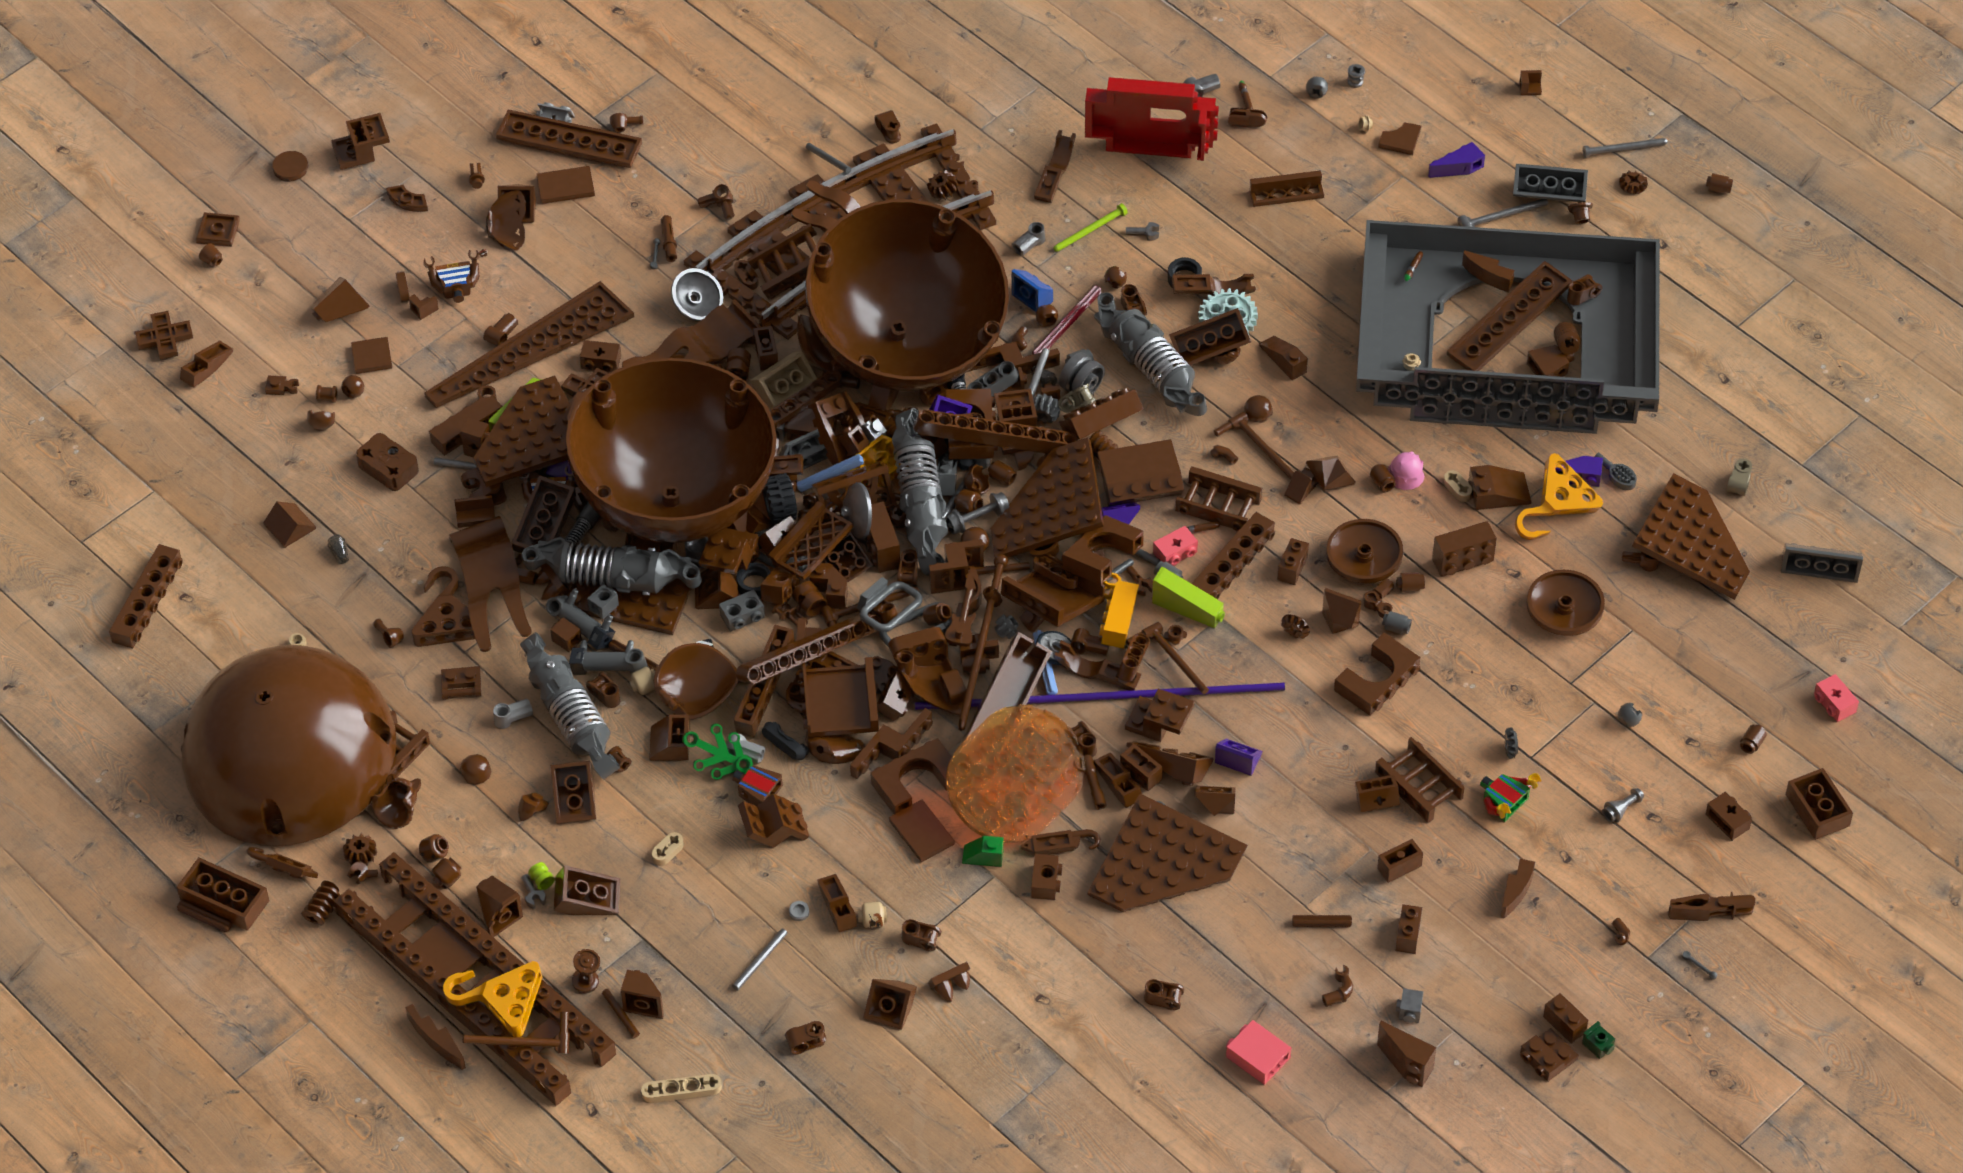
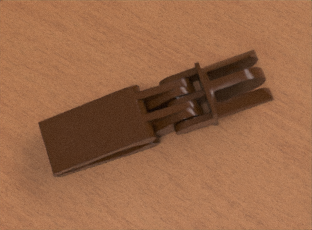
M1733 892L1730 893V896L1710 897L1709 894H1699L1670 900L1668 916L1672 920L1708 921L1710 917L1731 915L1733 920L1735 915L1752 914L1756 899L1753 895L1733 896Z

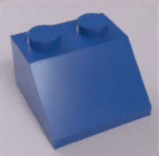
M1017 269L1011 271L1012 296L1035 312L1041 305H1048L1053 302V289L1049 285L1044 284L1035 275L1027 271Z

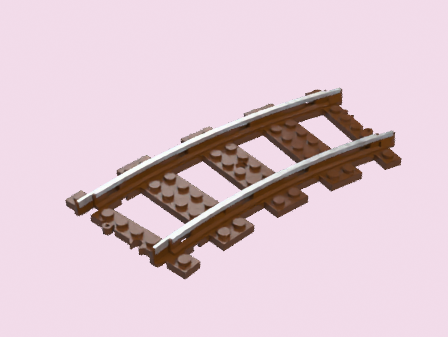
M936 123L921 129L923 138L891 151L883 143L853 156V162L856 166L851 168V172L848 174L843 172L827 181H824L817 174L788 190V193L793 200L765 217L756 210L752 211L727 228L728 233L733 237L731 240L708 257H705L696 250L684 259V265L689 269L697 268L704 271L710 269L713 271L711 275L719 282L723 296L729 293L730 299H735L744 309H751L749 311L750 315L757 317L762 327L773 326V330L789 340L797 333V322L791 319V317L796 314V310H802L807 306L806 279L791 287L793 290L772 305L725 270L733 265L734 260H740L750 252L752 254L758 253L785 238L786 236L781 232L799 222L791 216L794 209H800L811 214L825 215L836 220L846 215L836 204L821 199L807 190L806 185L808 181L813 180L824 186L840 189L848 194L871 184L883 201L890 199H913L929 202L904 169L935 157L943 171L947 170L956 177L958 182L956 190L961 198L943 207L958 213L967 220L973 218L979 230L996 225V219L988 207L994 204V193L990 190L980 194L978 191V181H970V176L964 168V161L956 162L960 160V154L955 153L952 149V146L957 144L955 129L943 133ZM797 247L803 261L810 258L799 247ZM790 250L780 255L787 270L797 265ZM774 259L765 264L777 276L781 274ZM788 302H792L790 305L784 308Z

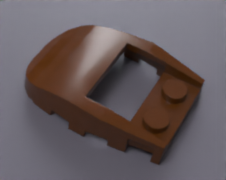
M844 391L808 405V408H812L815 414V419L812 421L814 428L817 427L820 435L818 437L820 445L824 444L828 451L826 456L831 464L835 465L853 457H847L846 454L848 452L838 438L842 434L834 436L831 426L827 421V418L847 412L848 415L851 414L855 422L854 426L859 425L861 427L865 424L861 412L848 393Z
M830 651L807 661L805 667L806 669L855 666L858 664ZM798 670L794 681L789 684L786 690V699L791 708L802 713L801 702H805V698H801L800 686H804V683L799 681Z

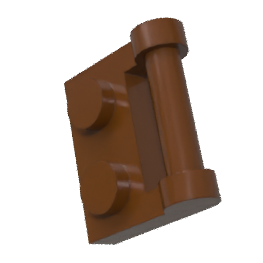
M480 666L441 669L443 700L458 696H482Z

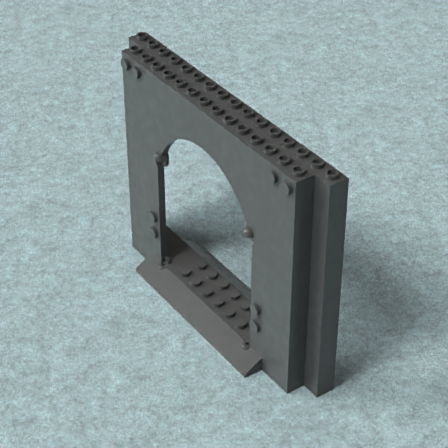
M1367 220L1356 392L1374 393L1373 406L1411 408L1410 421L1592 434H1597L1599 421L1636 424L1638 411L1657 412L1659 404L1660 239ZM1464 250L1499 260V266L1515 270L1513 282L1521 283L1540 264L1546 261L1573 281L1590 274L1596 283H1600L1603 286L1601 293L1597 297L1589 299L1580 305L1568 303V289L1558 297L1572 311V321L1575 324H1582L1581 378L1432 368L1434 314H1442L1444 312V303L1456 293L1470 286L1484 283L1462 266ZM1422 251L1423 257L1413 273L1412 278L1406 282L1404 280L1405 272L1408 270L1415 255ZM1543 282L1542 285L1549 286L1551 283ZM1410 353L1418 355L1419 360H1421V364L1415 367L1413 371L1407 370L1402 362L1404 356Z

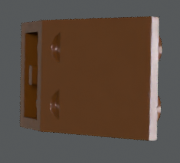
M845 525L835 526L836 531L842 530ZM832 527L825 528L823 534L832 532ZM850 531L823 560L824 563L831 564L847 580V583L873 566ZM832 538L823 539V545L829 544ZM820 541L810 542V546H820Z

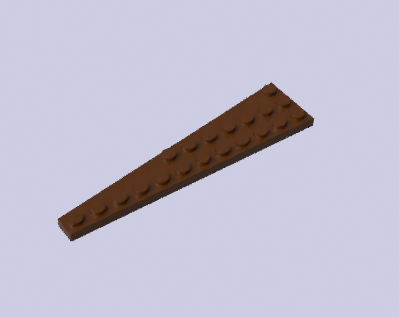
M599 281L424 393L425 398L438 408L482 386L526 368L620 323H624L634 318V312Z

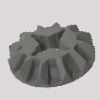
M1513 727L1505 730V749L1507 757L1515 759V756L1518 754V739L1516 731L1513 730Z

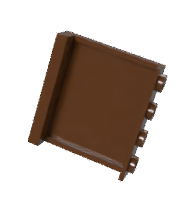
M1047 554V557L1063 565V561ZM1033 571L1016 581L1008 576L1002 578L1001 595L1054 626L1059 627L1104 602L1105 585H1098L1079 577L1078 587L1067 589Z
M865 657V665L806 669L805 662L802 663L803 670H799V681L804 683V686H800L801 698H805V702L801 703L802 714L806 713V718H803L804 730L808 729V737L878 732L879 722L872 657Z

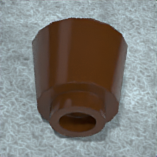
M212 243L204 246L199 253V259L210 266H218L223 260L222 254Z

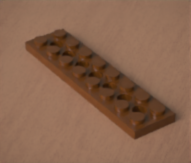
M509 109L496 133L497 140L626 168L632 167L642 145V138ZM602 144L607 145L606 147H603V148L599 147V146H601Z
M1544 261L1447 350V356L1468 371H1480L1569 288V284L1573 280ZM1543 282H1550L1551 285H1549V286H1544V285H1542V283H1543ZM1537 293L1539 296L1531 297L1530 294ZM1519 304H1525L1527 307L1524 308V309H1521V308H1518L1517 306H1518ZM1511 315L1515 317L1512 320H1507L1505 318L1506 316ZM1494 327H1501L1502 330H1501V331H1494L1493 328H1494ZM1488 338L1490 339V341L1484 343L1481 341V339ZM1474 349L1478 351L1476 354H1470L1468 352L1469 350Z

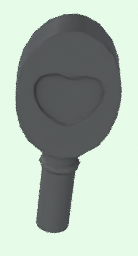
M1599 452L1594 456L1603 458L1602 465L1609 470V479L1616 487L1623 490L1635 488L1637 477L1631 468L1624 464H1613Z

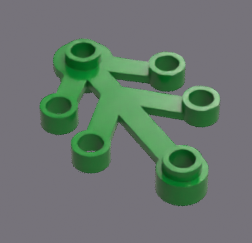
M714 723L710 727V732L715 736L718 748L699 739L698 734L693 731H688L683 735L682 740L686 746H697L714 754V756L703 760L696 759L693 762V768L697 771H702L705 767L726 760L732 764L721 769L713 768L710 771L713 779L719 780L722 776L737 770L746 774L751 766H753V761L748 755H744L740 744V735L736 732H730L727 736L728 741L733 744L736 755L734 756L728 752L722 734V726ZM715 726L720 728L718 733L713 732ZM736 734L737 740L732 742L731 736ZM692 735L693 741L689 743L687 737ZM744 760L746 766L741 768L739 763ZM702 762V767L697 769L696 763ZM715 770L720 771V775L718 777H714L713 775Z

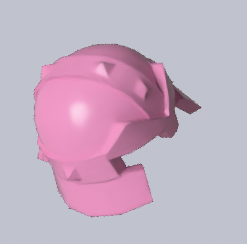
M1404 452L1394 457L1388 470L1395 478L1396 488L1412 490L1423 483L1425 477L1422 471L1423 461L1420 460L1419 455L1413 452Z

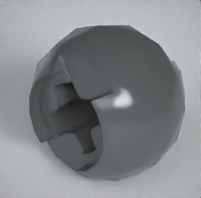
M1314 76L1308 80L1306 91L1311 97L1321 98L1328 91V83L1324 78Z
M1625 703L1618 710V718H1622L1627 723V727L1638 725L1642 719V712L1640 710L1637 711L1633 707V703Z

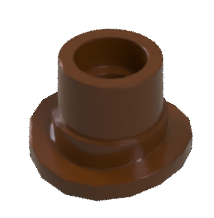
M1578 202L1568 206V211L1574 215L1576 224L1590 222L1589 212L1593 207V203Z

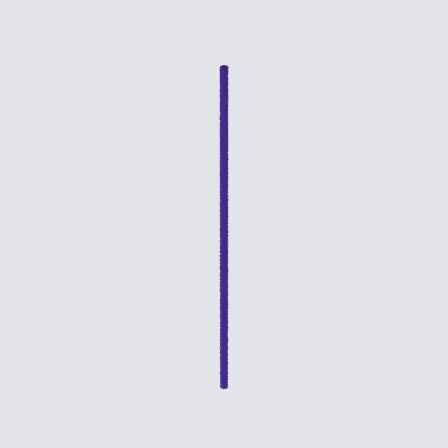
M1285 682L1208 686L1209 691L1206 694L1285 690ZM1197 687L1161 689L1179 696L1204 695ZM1158 689L1030 696L1027 704L1139 698V696L1148 698L1154 697ZM972 699L971 707H979L982 699ZM915 702V710H924L925 708L939 709L927 702Z

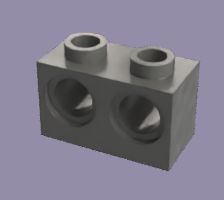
M754 590L719 604L720 616L730 632L765 618L764 605Z

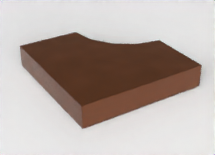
M1404 122L1397 130L1383 131L1378 148L1413 155L1422 126Z

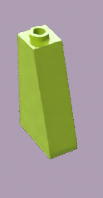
M1160 568L1153 580V604L1212 628H1215L1218 622L1221 623L1225 616L1223 602L1168 569Z

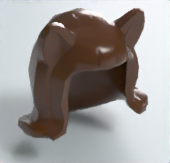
M390 774L387 777L386 786L380 791L379 795L374 794L371 797V806L376 819L388 828L398 829L408 825L412 821L413 807L417 801V793L421 788V779L416 778L409 781L404 778H397L395 774Z

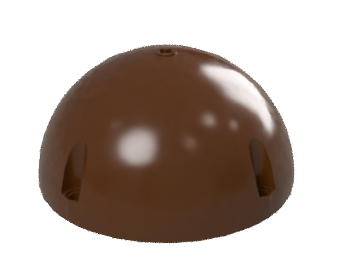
M890 199L873 202L854 209L838 219L816 244L809 260L805 283L806 304L811 324L822 345L832 358L855 377L863 379L874 386L897 391H918L934 388L953 381L972 369L986 356L993 344L998 341L1007 315L1009 302L1008 279L1003 262L995 247L983 232L969 220L948 208L913 199Z
M660 358L626 365L608 373L590 386L575 405L568 421L566 447L569 466L578 488L588 503L602 518L619 530L637 538L662 543H681L706 538L720 532L749 510L767 484L775 460L777 437L774 421L767 405L759 394L744 380L725 369L709 363L692 359Z
M302 645L267 647L251 652L220 670L207 683L195 700L186 721L184 742L181 746L182 767L186 785L197 809L209 823L224 834L243 842L263 846H287L304 843L323 837L343 827L371 803V797L374 794H378L393 765L396 751V728L391 711L380 690L364 672L344 658L322 649Z

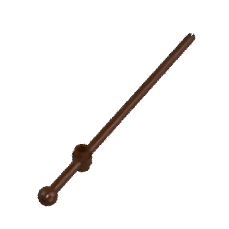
M1003 554L995 556L994 565L996 568L992 584L982 592L987 605L959 718V731L965 730L993 609L1000 606L1003 601L1001 594L998 592L1002 571L1008 565V558Z

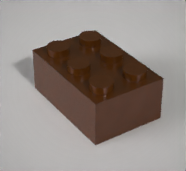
M884 501L871 504L872 522L869 534L866 537L867 541H865L867 552L872 554L870 556L873 567L876 566L878 573L898 569L900 566V544Z
M1488 521L1435 536L1432 561L1441 577L1453 575L1463 570H1470L1482 564H1489L1494 561L1497 537Z
M1824 768L1788 781L1785 795L1815 840L1850 827L1853 812Z

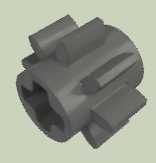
M1003 614L995 621L997 624L994 627L995 631L1001 638L1007 636L1010 639L1018 632L1016 629L1018 628V622L1011 615L1006 617Z

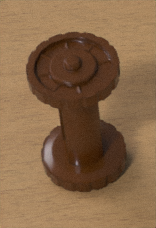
M582 949L573 958V966L576 971L572 977V985L580 993H590L599 984V977L596 971L600 967V957L594 950Z

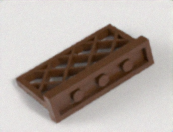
M818 501L770 552L769 557L775 567H782L805 580L854 525L826 509L824 504ZM828 516L831 517L832 522L823 523ZM845 525L842 530L836 531L835 526ZM832 527V532L823 534L822 529ZM819 530V535L810 537L814 531ZM832 538L829 544L823 545V539ZM820 541V546L810 548V542ZM807 543V549L798 550L802 544ZM820 551L817 557L811 558V553ZM807 554V559L798 561V556ZM794 557V562L786 564L789 558ZM808 565L803 573L798 571L799 566Z

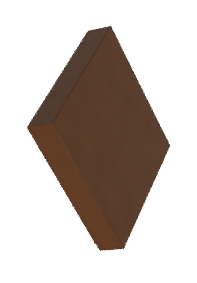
M204 212L197 233L196 243H212L213 245L232 247L240 222L239 215Z
M388 337L351 342L356 374L393 368Z

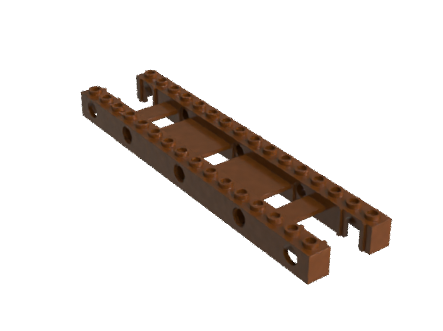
M395 852L379 864L381 876L384 882L389 884L393 882L392 877H394L399 884L401 897H405L409 901L389 918L384 920L374 911L372 906H368L357 896L355 891L352 892L350 889H347L334 900L338 916L475 1036L513 1037L483 1002L475 1001L462 1006L449 1003L445 997L443 985L449 976L455 973L466 972L478 961L484 966L487 965L492 971L470 990L525 964ZM423 914L429 919H434L437 924L413 944L401 934L402 931ZM542 980L532 1010L535 1009L539 1014L542 1013L548 1019L526 1038L555 1039V1036L560 1033V1012H569V1040L576 1045L577 1049L581 1050L585 1048L584 1043H586L592 1051L593 1063L603 1067L616 1055L615 1042ZM459 984L455 985L451 990V993L455 995L468 992ZM486 1044L555 1106L571 1094L567 1075H562L549 1063L548 1059H544L538 1054L545 1047Z

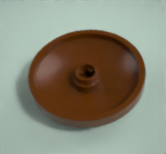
M1355 519L1341 524L1331 533L1327 542V560L1331 568L1338 575L1349 581L1364 584L1376 583L1389 578L1398 570L1403 559V544L1396 531L1387 524L1373 519Z
M1554 570L1541 575L1532 583L1527 595V609L1532 620L1542 629L1556 635L1574 636L1588 632L1599 623L1604 612L1605 599L1599 585L1589 576L1573 570Z

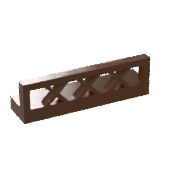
M1321 170L1250 179L1249 192L1253 207L1324 198ZM1318 188L1319 193H1311L1309 190ZM1292 191H1299V192H1301V194H1300V195H1293V194H1291V192H1292ZM1275 193H1281V194H1283V196H1282V197H1279V198H1277V197H1275V196H1273V195H1274ZM1263 195L1266 197L1263 200H1256V196Z

